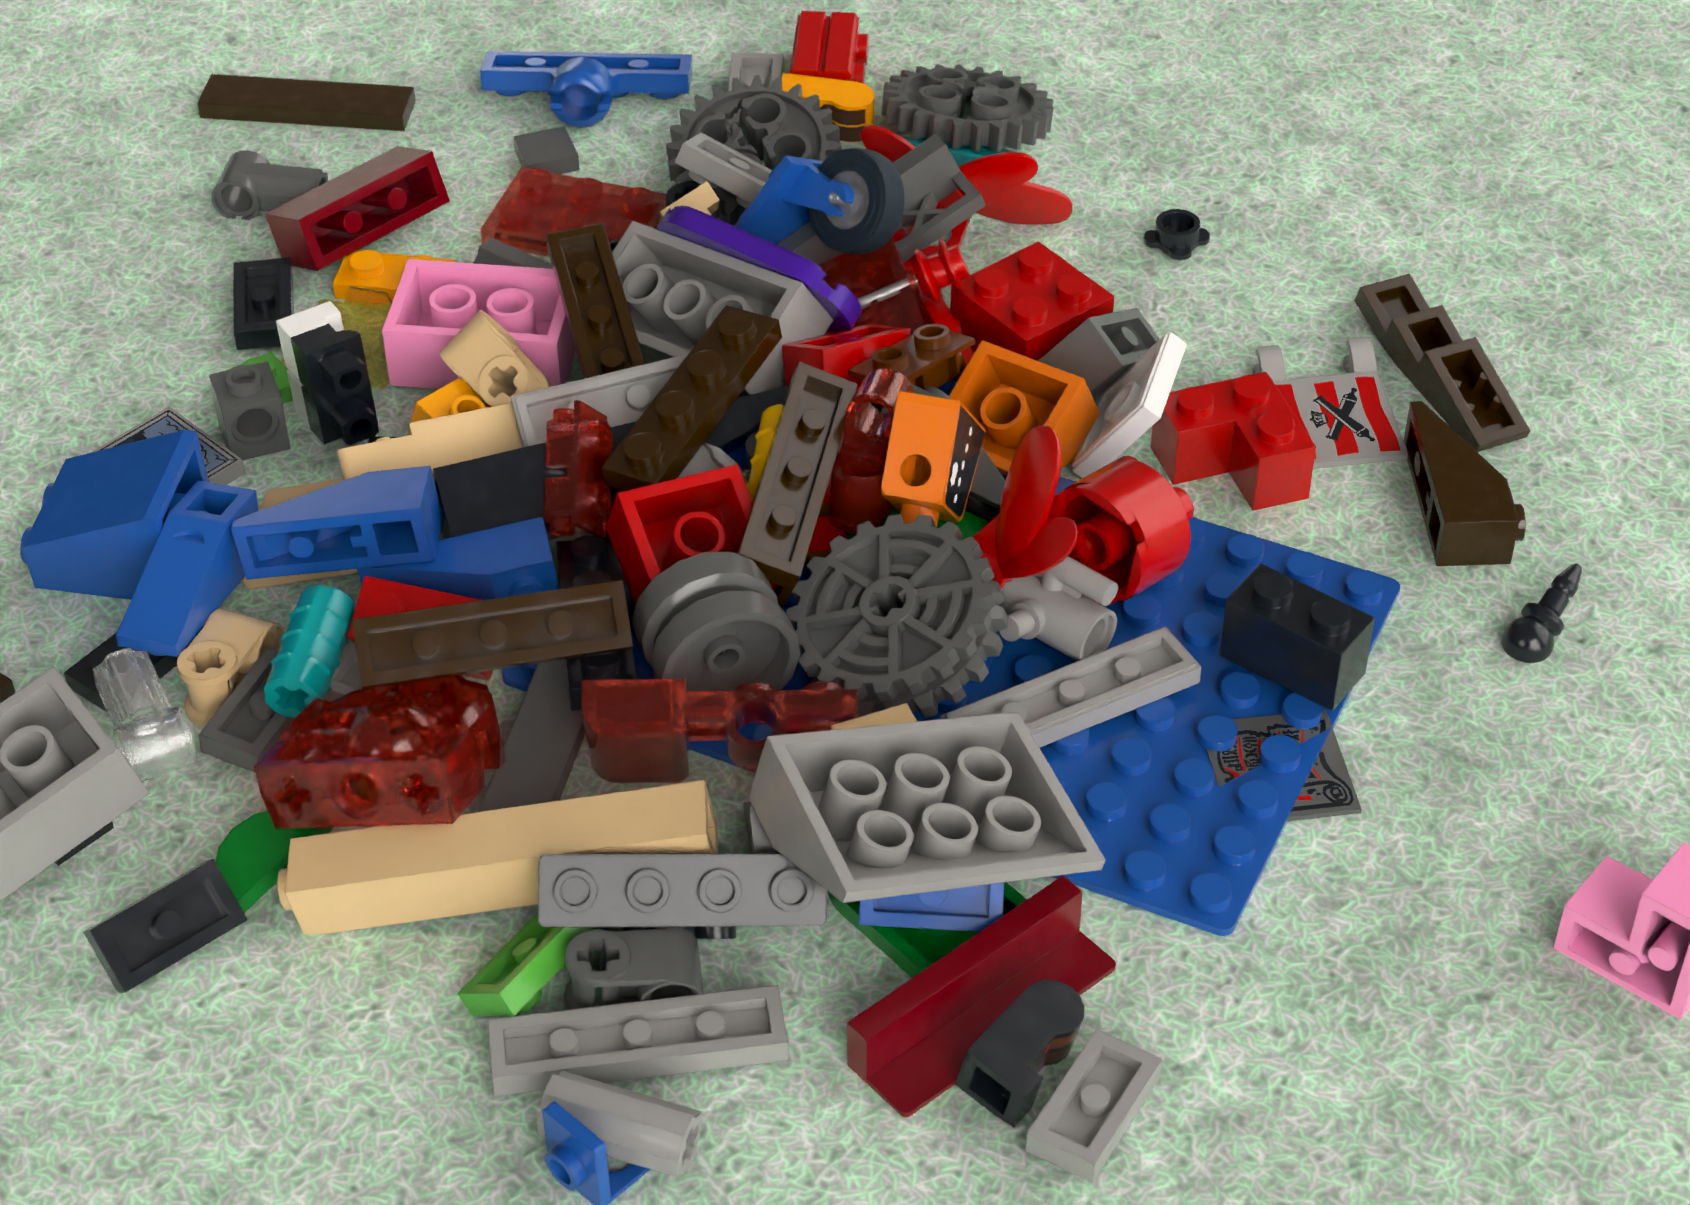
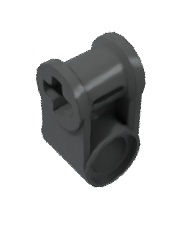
M660 927L653 930L629 931L596 929L582 932L567 945L565 965L572 978L567 983L564 993L566 1010L597 1007L595 1005L596 987H602V1003L600 1006L704 994L697 938L690 931L681 927ZM594 950H599L598 969H592V954Z

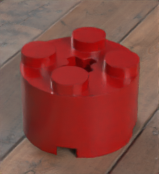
M1122 456L1055 495L1048 519L1066 517L1075 522L1077 541L1074 549L1068 556L1118 584V591L1113 601L1109 604L1111 605L1116 601H1125L1136 596L1182 566L1190 549L1191 533L1189 521L1194 515L1192 500L1183 489L1172 487L1155 469L1132 456Z

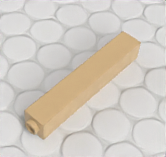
M705 780L293 838L290 839L288 866L285 869H280L278 872V893L283 909L285 911L293 910L303 935L337 933L537 905L539 858L543 854H718L717 823Z

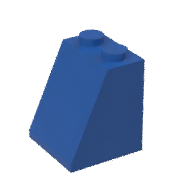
M181 430L67 458L55 482L47 485L43 495L42 508L33 526L26 528L21 539V559L28 565L34 587L131 600L168 513L198 480L209 482L197 431Z

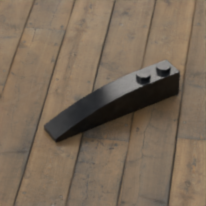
M789 386L738 397L704 443L720 448L727 455L744 445L748 437L759 430L762 412L768 407L777 404L783 405ZM637 421L433 468V478L443 514L441 527L443 538L447 539L543 517L549 541L563 535V527L611 512L617 493L623 491L606 486L601 467Z

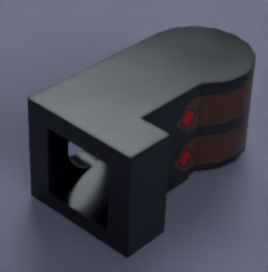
M1049 979L1037 981L1029 986L967 1049L955 1085L993 1115L1010 1126L1015 1127L1032 1109L1043 1077L1038 1072L1043 1066L1061 1062L1068 1056L1084 1019V1004L1079 994L1072 987L1060 981Z

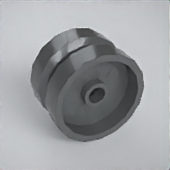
M705 552L676 562L654 577L641 593L631 619L636 642L645 661L652 667L654 680L664 701L679 716L697 722L727 721L755 711L776 697L792 678L800 657L798 635L788 616L778 605L777 596L766 575L752 559L733 552Z

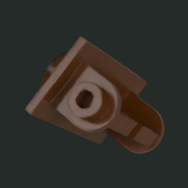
M942 324L923 325L918 327L913 335L895 345L876 350L871 358L852 367L848 372L850 376L867 381L868 394L864 398L865 406L871 414L878 416L897 388L906 382L913 385L916 384L917 387L925 390L928 386L938 388L956 379L960 375L965 363L961 351L976 344L975 338L951 331Z

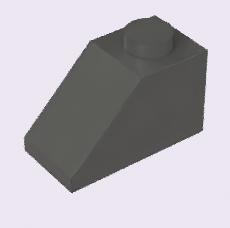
M1133 308L1089 317L1038 361L1084 378L1094 401H1097L1099 396L1160 339L1139 309Z

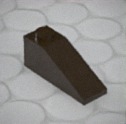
M1411 401L1404 443L1408 451L1407 462L1436 566L1511 564L1515 541H1522L1524 539L1526 519L1522 504H1514L1507 479L1424 402Z

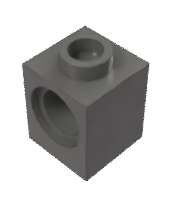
M268 361L253 365H240L227 371L209 375L218 424L227 449L242 460L290 449L282 398Z

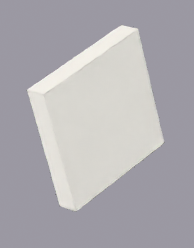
M1172 332L1168 335L1165 334L1099 396L1096 405L1100 415L1077 452L1072 465L1074 473L1084 478L1113 462L1160 420L1187 346L1184 341Z

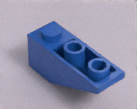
M198 480L168 513L116 634L117 646L146 651L157 656H179L205 625L210 614L221 606L245 577L230 527L233 520L258 511L256 490Z

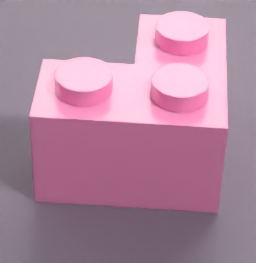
M1684 842L1654 880L1606 855L1564 905L1553 949L1680 1020L1690 1009V845Z

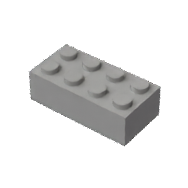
M632 221L612 252L645 364L689 354L726 305L779 320L782 334L781 340L738 397L786 387L782 345L824 335L834 320L800 281Z
M54 666L0 703V901L150 794L123 754Z

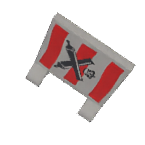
M1370 337L1347 339L1346 346L1348 347L1349 355L1344 356L1343 359L1345 374L1286 379L1280 346L1257 347L1256 355L1259 364L1254 365L1253 374L1262 372L1269 374L1316 445L1313 469L1407 460L1408 451L1378 374L1374 347Z

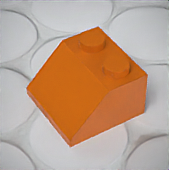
M983 340L949 394L952 400L961 401L986 430L982 447L998 471L1006 476L1019 444L1024 436L1035 426L1045 424L1050 426L1056 433L1062 452V468L1072 463L1100 415L1084 378Z

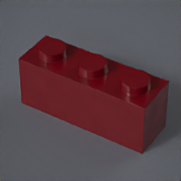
M396 146L265 213L281 258L290 257L291 266L319 271L450 202L433 152Z

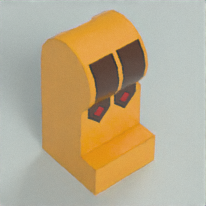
M783 73V91L788 92L792 87L800 84L802 85L803 100L816 94L819 96L820 110L831 109L833 125H839L840 141L847 143L861 142L862 129L865 126L874 125L875 95L871 87L854 81Z

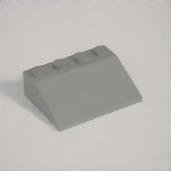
M1018 712L767 736L748 796L772 847L842 903L1102 870L1106 861Z

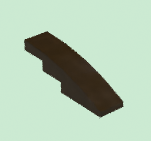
M1410 274L1359 288L1354 301L1385 351L1444 421L1471 447L1479 452L1526 438L1531 430L1477 338L1463 340L1443 305L1429 308Z

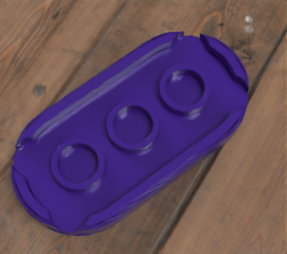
M675 206L672 210L668 209L657 225V230L802 282L834 319L827 331L851 330L862 314L860 303L855 295L844 284H838L835 290H833L823 280L826 276V273L822 271L823 268L814 262L709 214L688 206Z

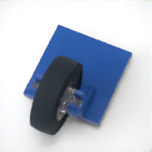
M861 148L842 149L831 154L824 161L785 155L782 161L770 172L768 181L750 207L741 214L736 227L769 242L778 244L811 221L818 238L831 249L848 254L871 253L889 242L901 222L905 201L902 179L897 168L888 158L872 150Z

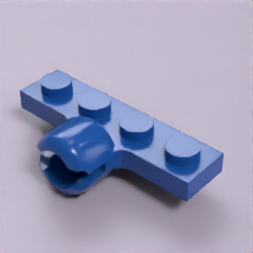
M487 51L480 70L481 90H496L498 94L503 96H518L526 91H545L551 95L549 101L550 109L559 120L569 126L584 128L594 126L605 118L610 110L613 98L624 97L629 93H650L652 97L658 99H671L680 94H689L693 75L692 54Z

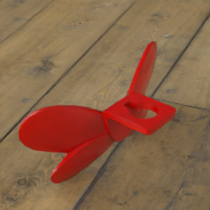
M868 125L861 131V141L866 149L882 154L892 163L915 148L906 139L880 126ZM1004 152L986 155L959 166L960 171L979 191L986 203L985 207L976 212L977 214L1013 224H1055L1063 222L1071 216L1073 205L1068 196L1053 188L1027 182L1038 171L1036 160L1028 154ZM958 189L938 202L936 209L948 208L961 199L963 195ZM971 217L950 230L952 235L945 243L947 248L956 244L960 248ZM913 226L910 227L907 235L912 232ZM929 245L922 252L926 256H930L938 252V246Z
M1045 424L1035 426L1022 439L1007 474L999 514L973 536L983 552L981 558L987 557L995 576L991 581L998 582L1001 589L1005 583L1012 581V579L1028 578L1049 571L1063 562L1076 545L1077 527L1072 519L1066 517L1048 519L1060 477L1062 452L1056 433L1050 426Z

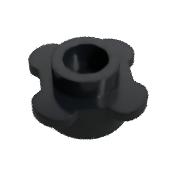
M1171 209L1160 213L1156 218L1155 230H1148L1144 234L1146 246L1159 248L1175 260L1189 259L1196 247L1207 245L1210 239L1209 232L1204 228H1200L1199 218L1194 213L1183 209Z

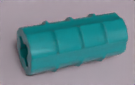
M323 585L307 587L301 593L295 609L289 614L290 623L286 633L280 637L281 646L277 656L271 661L272 669L264 686L265 702L273 711L281 716L300 720L316 716L321 710L326 694L332 689V677L335 670L340 666L339 659L343 648L349 643L347 634L355 608L354 601L340 589Z

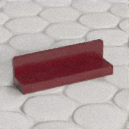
M1062 875L847 1022V1065L902 1117H910L955 1085L967 1049L1029 986L1037 981L1055 980L1072 987L1080 996L1114 972L1116 969L1115 960L1080 931L1083 891Z

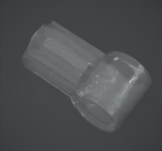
M125 648L108 654L100 665L92 669L97 690L115 727L112 729L115 744L141 782L198 762L196 747L186 719L178 706L171 707L147 650L135 651L131 648Z

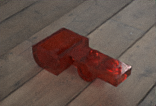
M686 679L582 680V713L590 762L594 771L602 779L612 783H676L685 780L689 775L690 741L723 740L726 743V750L730 759L737 766L744 770L756 772L766 739L760 741L748 740L739 734L738 731L741 727L750 722H761L773 730L770 736L831 730V725L858 718V689H843L841 685L832 682H815L804 686L802 690H775L769 684L747 683L736 687L735 691H687Z

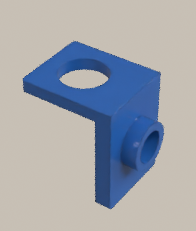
M555 1101L542 1110L547 1147L545 1162L549 1171L564 1188L570 1191L576 1190L593 1205L610 1204L650 1170L631 1163L623 1170L609 1172L606 1144Z

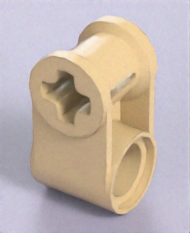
M479 310L439 353V356L446 365L463 381H466L484 402L492 407L511 403V396L552 387L548 378L519 349L516 340L497 321L482 310Z
M222 608L216 609L210 614L202 630L190 645L180 653L177 659L178 674L187 683L189 692L184 701L185 714L192 723L205 727L267 647L279 651L281 646L280 637L285 634L283 626L279 623Z

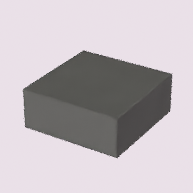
M565 126L513 136L515 153L528 181L580 171L578 153Z

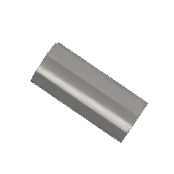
M561 1071L558 1075L553 1074L543 1092L541 1108L536 1120L538 1136L545 1137L542 1110L555 1101L606 1144L608 1157L678 1178L683 1172H688L695 1157L699 1135L702 1130V1111L566 1071Z

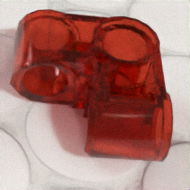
M877 369L870 372L863 379L847 406L843 443L832 468L828 519L832 526L844 532L857 534V525L870 521L875 528L883 526L893 507L882 496L881 485L898 391L914 393V389L905 376L892 369ZM870 402L881 404L889 413L876 410Z

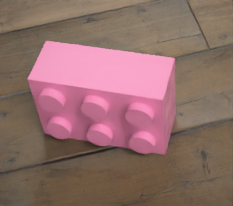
M408 259L382 329L390 386L440 389L458 379L459 376L446 365L439 356V353L479 310L491 316L516 340L519 349L548 378L552 386L565 384L576 349L554 270Z

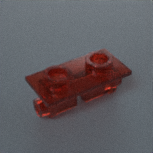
M575 400L574 409H554L553 419L546 422V467L550 469L567 468V476L545 478L544 522L550 524V534L554 536L575 535L576 526L594 536L605 538V518L608 517L611 511V493L609 487L605 484L601 467L606 462V456H609L612 450V432L607 422V416L581 400Z

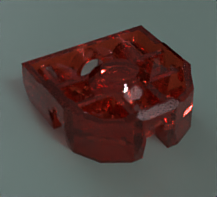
M462 675L370 689H358L333 701L315 698L281 734L280 740L254 765L261 798L275 828L453 824L484 788V769H500L506 762L495 705L488 686L467 680Z

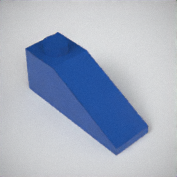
M421 466L367 472L232 521L230 528L246 580L434 561L443 523V514L431 467Z
M543 517L438 540L434 561L357 569L361 585L364 576L480 600L560 589Z

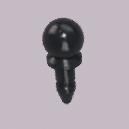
M1572 564L1558 574L1552 581L1551 588L1546 590L1538 604L1526 603L1521 610L1522 617L1513 620L1505 628L1502 636V646L1510 657L1525 663H1537L1551 655L1554 648V636L1560 635L1564 629V624L1559 617L1569 604V598H1572L1578 590L1582 574V567L1579 564Z

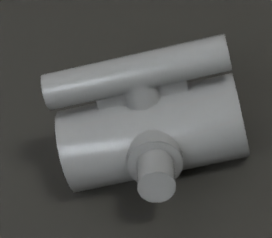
M1067 556L1063 562L1045 573L1028 578H1015L1005 583L1002 592L1006 601L999 606L1005 609L1008 616V628L999 632L1005 640L1010 642L1016 641L1019 638L1028 640L1036 637L1076 661L1102 652L1109 646L1116 630V613L1104 606L1109 605L1115 598L1118 584Z

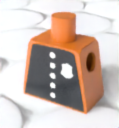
M898 391L881 494L901 512L900 514L905 523H913L920 514L932 516L936 527L938 520L960 522L963 518L986 430L961 401Z

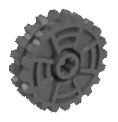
M901 514L890 515L885 525L877 528L870 521L857 525V535L847 540L840 535L829 542L832 552L825 558L814 556L806 565L811 576L808 580L797 582L792 594L799 604L787 608L786 615L798 635L801 656L798 660L799 664L808 678L814 677L811 684L820 698L824 700L831 697L830 703L836 712L846 716L856 709L858 717L907 703L912 712L920 711L926 719L938 714L939 702L948 699L955 704L966 697L963 688L970 680L982 682L989 674L984 663L986 658L999 656L1003 648L1001 638L996 632L1008 628V616L1005 609L999 606L1006 600L999 583L991 581L995 576L987 557L981 558L983 552L978 542L972 536L962 540L963 535L957 525L948 521L940 528H936L932 516L922 514L913 523H905Z

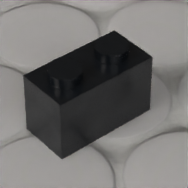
M1260 563L1226 599L1220 656L1333 711L1366 673L1375 617Z

